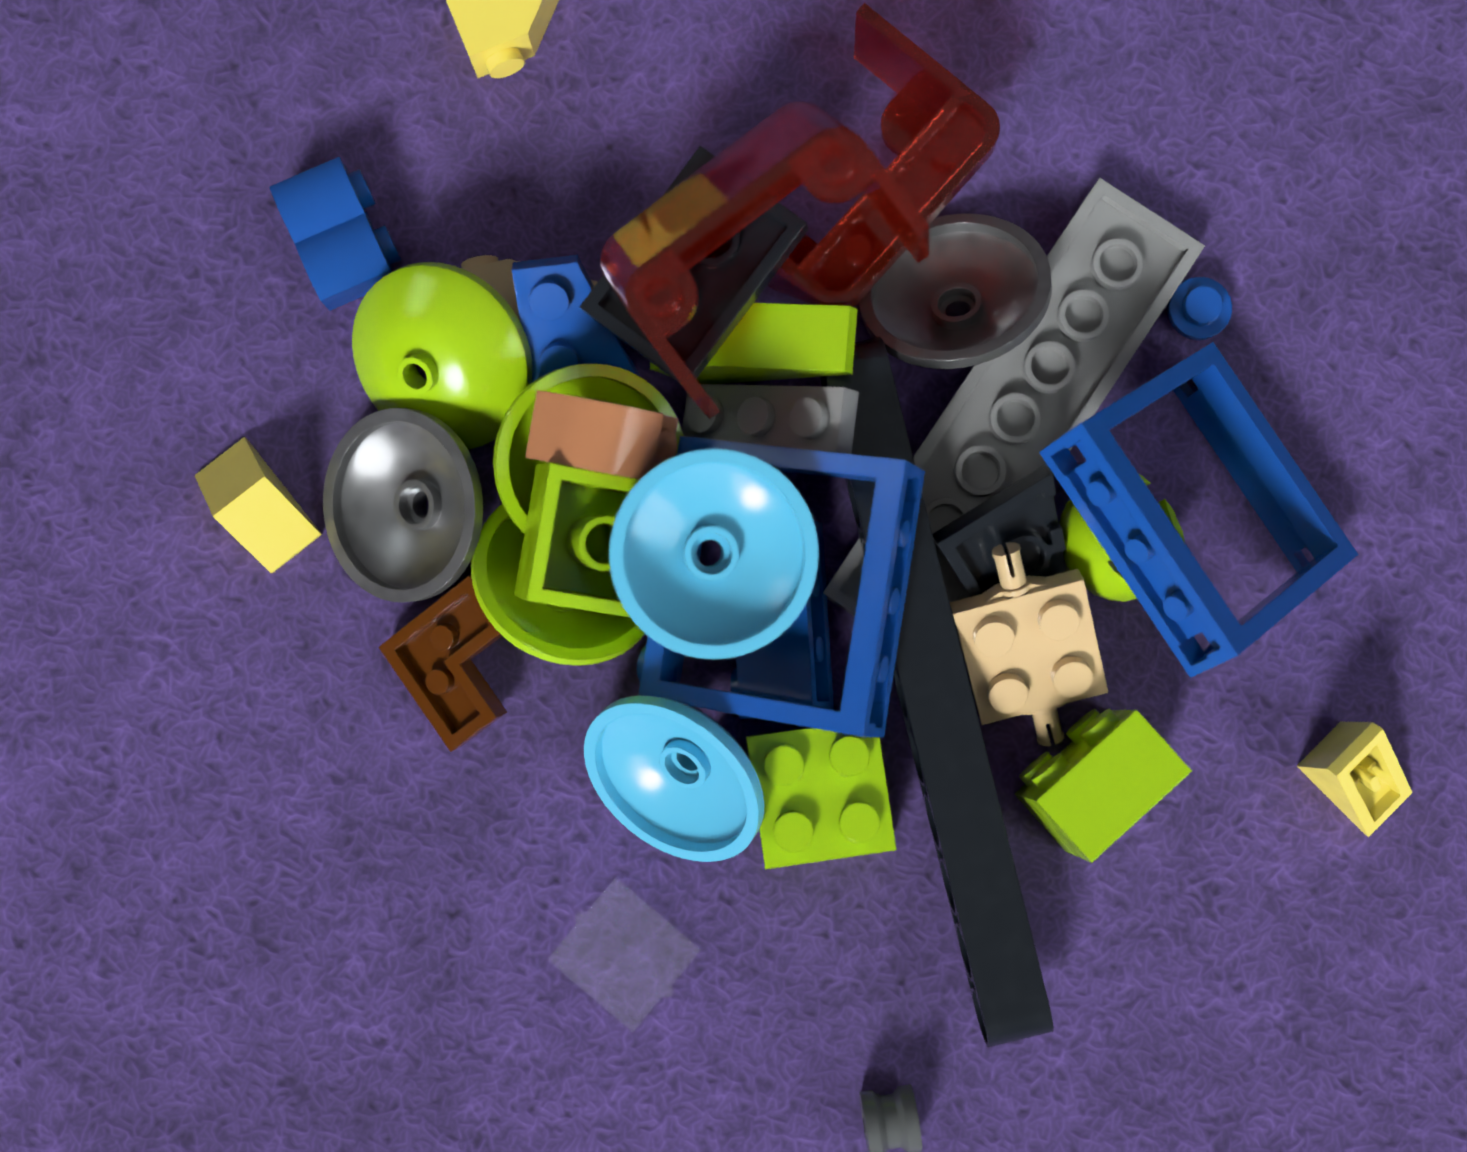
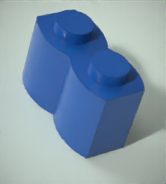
M340 157L269 187L281 217L295 243L308 277L320 301L329 311L365 296L376 282L393 272L391 264L401 261L400 254L386 225L375 229L366 211V208L375 205L376 202L361 170L358 169L349 173Z

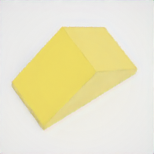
M243 437L195 475L212 516L270 573H274L322 535L246 437Z
M1340 722L1297 765L1367 837L1413 793L1383 728L1373 722Z

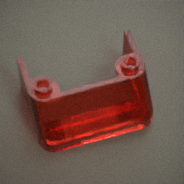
M866 3L856 12L854 58L897 93L886 106L880 125L881 136L885 145L897 157L818 244L805 234L767 285L777 292L811 305L854 307L990 158L995 150L1000 133L998 115L989 103Z
M792 102L777 109L615 232L606 241L601 252L600 263L605 279L688 394L709 419L718 414L720 410L667 340V338L691 320L697 308L698 290L688 270L803 184L815 198L828 203L846 202L864 192L917 263H920L929 256L930 226L865 141L812 103Z

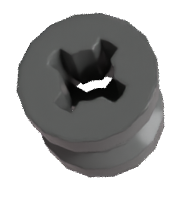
M911 1084L898 1086L893 1094L878 1095L873 1090L859 1092L868 1152H887L888 1149L902 1148L906 1152H922L920 1123Z

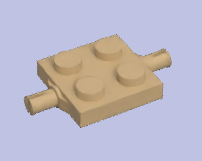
M1015 542L1006 543L1011 564L1008 567L1006 554L1000 544L992 549V556L995 560L1000 583L980 595L950 602L976 708L982 725L1020 715H1032L1037 742L1042 746H1051L1046 726L1049 724L1051 735L1056 745L1064 739V732L1061 728L1057 708L1062 707L1066 703L1108 693L1085 582L1079 569L1048 577L1026 576L1020 553V545Z

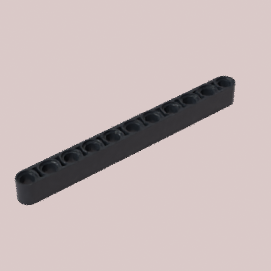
M881 336L855 342L852 374L820 377L822 387H845L859 392L851 454L907 460L915 465L884 342ZM845 478L863 555H865L876 482ZM922 494L893 678L975 1012L987 1047H992L1053 1032L1054 1025Z

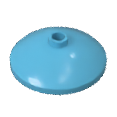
M701 449L672 457L651 469L633 486L623 500L616 514L609 542V566L612 582L617 596L630 618L643 632L662 646L686 656L702 659H725L753 652L779 637L797 619L811 595L818 569L819 550L815 524L806 502L798 490L782 473L768 463L754 456L727 449ZM711 539L719 545L721 555L715 564L705 566L697 558V548L703 541Z
M630 696L619 699L605 707L588 728L584 742V759L593 787L609 811L628 830L646 843L679 858L700 862H714L726 860L742 852L759 831L764 817V795L757 773L738 742L721 725L706 714L691 706L666 698Z

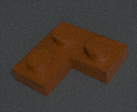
M471 575L379 646L387 661L450 752L466 744L507 713L472 661L474 657L497 641L502 635L494 628L481 609L475 595Z

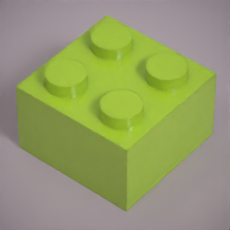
M552 463L536 464L514 596L531 602L630 617L622 606L612 582L609 566V542L616 514L623 500L639 479Z
M1093 709L1080 718L1067 731L1066 734L1072 742L1054 757L1049 752H1045L1023 770L1019 778L1025 785L1014 795L1065 852L1092 863L1187 777L1192 770L1138 710L1107 709L1100 714L1096 709Z
M810 727L746 736L748 756L757 773L764 795V817L759 832L765 869L897 850L880 737H861Z

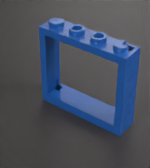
M1214 342L1081 422L1039 452L1190 678L1240 655L1359 555ZM1192 379L1199 390L1193 392L1187 381ZM1171 391L1175 392L1297 572L1239 620L1235 618L1109 431ZM1075 445L1086 459V462L1080 466L1068 450ZM1307 547L1314 559L1309 562L1301 549ZM1201 632L1210 643L1205 649L1201 648L1194 637Z
M680 436L678 452L675 456L701 449H727L754 456L778 471L876 482L840 710L680 683L684 655L662 646L649 636L647 644L641 650L637 662V677L640 681L638 696L661 697L692 707L849 735L884 737L925 471L909 461L901 459ZM702 543L697 548V558L699 561Z

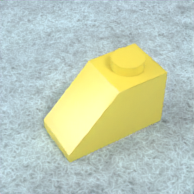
M446 0L477 78L488 74L492 78H504L522 69L525 64L524 60L535 56L559 0Z

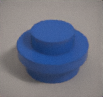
M1193 277L1182 282L1167 305L1168 318L1173 328L1182 336L1192 340L1210 339L1220 333L1229 323L1232 314L1231 298L1227 290L1217 281L1207 277Z

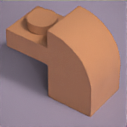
M537 390L525 457L641 479L660 463L675 457L677 451L676 431L679 418L619 404Z

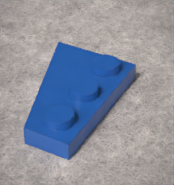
M578 255L513 262L511 271L519 318L526 334L532 357V382L553 370L587 363L620 367L640 376L633 361L629 359L619 338L580 308V305L592 291L594 285Z

